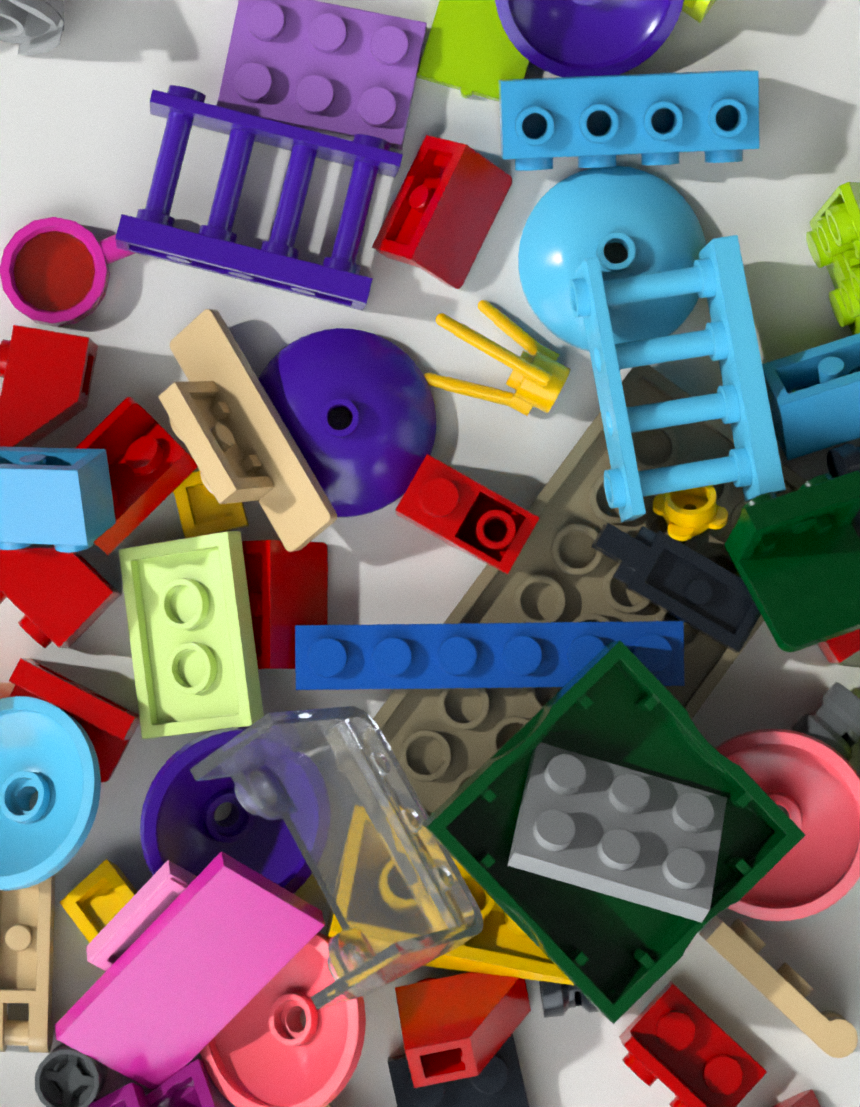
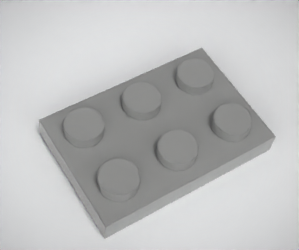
M540 742L531 755L508 866L702 923L711 906L727 797Z

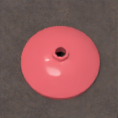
M787 729L749 731L734 736L715 747L720 754L739 765L777 805L786 808L789 818L805 834L737 903L727 908L754 919L791 921L817 914L838 902L849 892L860 877V776L843 755L825 742L813 736Z
M318 932L200 1051L203 1064L214 1085L234 1106L325 1107L345 1088L360 1059L366 1025L362 990L347 957L332 940ZM303 1009L306 1015L305 1028L302 1027L300 1022V1015Z

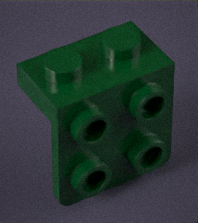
M858 470L833 478L832 474L829 473L816 476L804 483L797 491L777 497L776 493L769 492L753 498L742 507L741 515L724 545L775 642L785 652H796L860 629V538L851 524L860 509V472Z

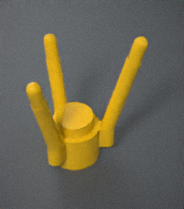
M487 300L479 301L478 309L527 352L522 351L521 355L518 356L444 313L436 316L435 320L439 326L512 368L506 385L516 391L512 393L452 377L425 373L424 377L429 386L509 406L528 416L533 406L545 413L550 411L571 371L570 368L557 362L560 354L538 343Z

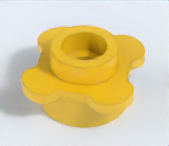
M712 485L658 494L653 500L654 513L664 517L668 523V535L678 541L690 540L693 536L703 533L708 528L721 529L728 522V511L724 507L717 506L716 491Z

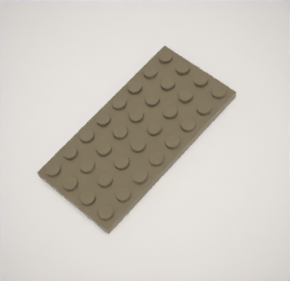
M650 365L633 367L622 381L626 407L692 397ZM601 411L527 511L538 516L540 519L508 575L486 565L443 624L681 621L624 588L626 585L613 577L620 564L591 547L601 528L607 523L633 538L636 537L642 526L655 533L662 531L668 535V523L663 516L657 515L653 511V500L657 495L643 497L646 514L634 521L621 523L619 509H611L609 507L604 489V471L611 469ZM721 419L631 433L638 471L729 456V451L735 449L731 425L724 424ZM782 462L781 467L786 490L777 494V497L797 491L807 482V480ZM733 482L712 485L716 491L717 506L724 507L728 511L727 524L717 530L708 528L703 533L693 536L690 540L679 542L741 578L724 545L741 515L742 507L747 503L744 499L743 488L735 487ZM762 615L759 617L739 653L733 652L684 623L685 686L664 687L687 710L691 720L764 622ZM563 687L395 689L336 770L395 814L416 818L424 822Z

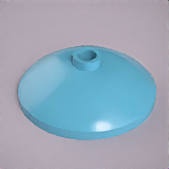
M631 167L591 168L575 173L560 181L539 200L532 210L523 229L519 245L518 270L520 282L526 300L539 321L560 340L589 352L583 317L575 318L569 298L570 279H576L575 271L586 258L599 256L602 278L605 281L693 267L694 261L699 260L698 253L706 246L699 220L691 206L681 194L662 179ZM610 243L623 245L627 251V259L618 264L609 262L604 255L605 246ZM691 293L608 306L615 344L671 335L692 312L699 299L698 294Z
M15 696L0 699L1 891L19 890L39 884L68 864L85 842L94 823L100 800V767L95 748L82 725L65 710L44 700L32 697ZM38 791L37 803L31 810L29 805L31 796Z

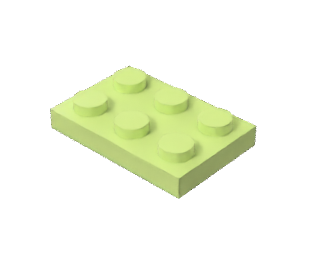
M227 531L118 549L142 739L265 724L241 531Z

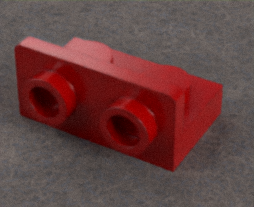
M127 397L76 447L80 449H106L116 524L98 537L94 543L109 555L198 467L194 459L132 397Z
M672 981L662 989L619 1036L623 1046L629 1051L622 1061L648 1086L651 1087L659 1079L676 1095L669 1103L671 1107H736L767 1073L749 1053Z

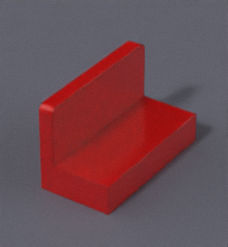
M426 135L372 248L389 259L421 268L449 287L460 289L512 185V177L466 144Z
M281 540L242 541L258 669H295V625H328L327 544L324 542H309L301 550L289 552Z
M20 658L9 679V682L15 684L9 697L24 696L41 699L54 704L73 716L82 725L95 748L100 767L101 782L109 781L140 723L139 714L31 658Z

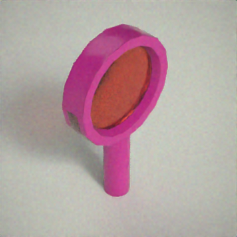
M58 217L34 220L15 232L4 248L0 265L3 291L14 308L35 323L53 327L75 324L92 314L105 297L110 278L108 264L135 253L118 249L115 241L116 234L97 241L92 232L75 221Z

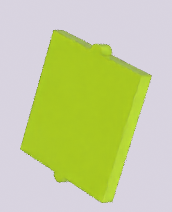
M440 0L417 78L460 90L463 98H470L474 94L499 102L498 80L524 79L530 61L515 48L508 38L498 16L495 0Z

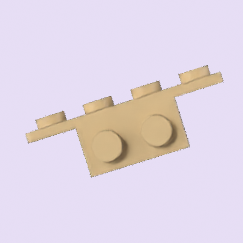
M205 309L170 342V349L189 381L174 382L158 398L170 417L172 430L185 443L201 471L200 476L203 484L216 497L218 503L258 501L286 550L289 552L299 551L337 520V513L219 311L216 309Z

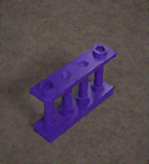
M170 85L167 93L153 89L150 98V114L166 118L167 122L145 209H138L136 217L121 214L115 238L117 248L363 311L367 304L373 278L359 275L361 266L356 264L377 174L395 178L400 168L403 154L390 151L391 143L378 137L355 134L353 141L204 103L206 95L191 88ZM192 125L229 135L207 225H200L199 233L175 228V218L170 216ZM254 141L291 151L270 240L263 241L261 249L237 244L238 235L232 232ZM316 158L353 167L331 257H324L323 265L299 260V250L294 248Z

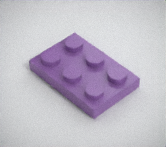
M239 0L217 106L348 140H353L355 134L370 135L390 142L393 149L402 150L427 31V23L315 0Z

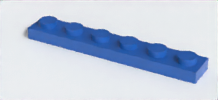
M684 621L295 625L296 690L564 687L606 645L619 640L623 642L663 686H685Z

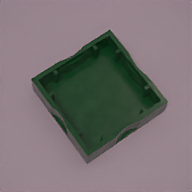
M621 640L610 642L422 823L428 832L580 992L613 1024L683 956L686 948L706 923L730 905L737 903L805 836L797 825L739 765L720 754L708 743L694 725L687 710ZM540 742L727 797L711 906L702 923L508 866L531 755Z

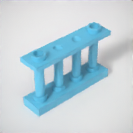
M738 235L712 239L698 253L699 260L694 261L693 267L603 281L599 256L586 258L575 271L576 279H570L569 298L572 312L575 318L583 317L610 460L611 469L604 471L605 494L609 507L611 509H619L621 523L634 521L646 514L643 499L645 496L733 482L737 488H743L745 502L765 493L774 492L777 495L786 490ZM697 293L700 298H707L711 322L706 324L705 330L618 344L614 342L608 306ZM708 355L712 361L719 360L723 385L718 386L717 393L626 407L620 369ZM721 419L724 424H731L735 449L729 451V456L638 471L631 433Z

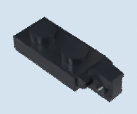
M607 523L603 525L591 546L620 564L613 577L625 584L624 588L675 618L684 621L687 625L735 653L740 652L761 616L742 578L662 531L655 533L642 526L636 537L633 538Z

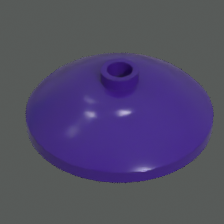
M495 0L502 27L515 48L537 67L560 77L620 75L637 67L650 58L667 40L678 21L684 0Z
M345 328L314 332L299 338L282 349L272 358L258 378L335 509L338 518L370 514L392 504L404 495L426 455L431 456L436 436V410L430 387L416 363L403 350L385 338L366 331ZM338 407L348 409L353 416L350 426L343 430H336L328 423L330 412Z
M230 727L215 730L197 737L175 752L152 781L146 794L140 820V837L144 858L152 875L167 860H170L198 876L222 851L294 894L313 873L325 849L330 828L329 798L324 781L316 766L301 749L289 740L273 732L253 727ZM230 802L232 809L229 816L220 821L215 820V811L218 806Z

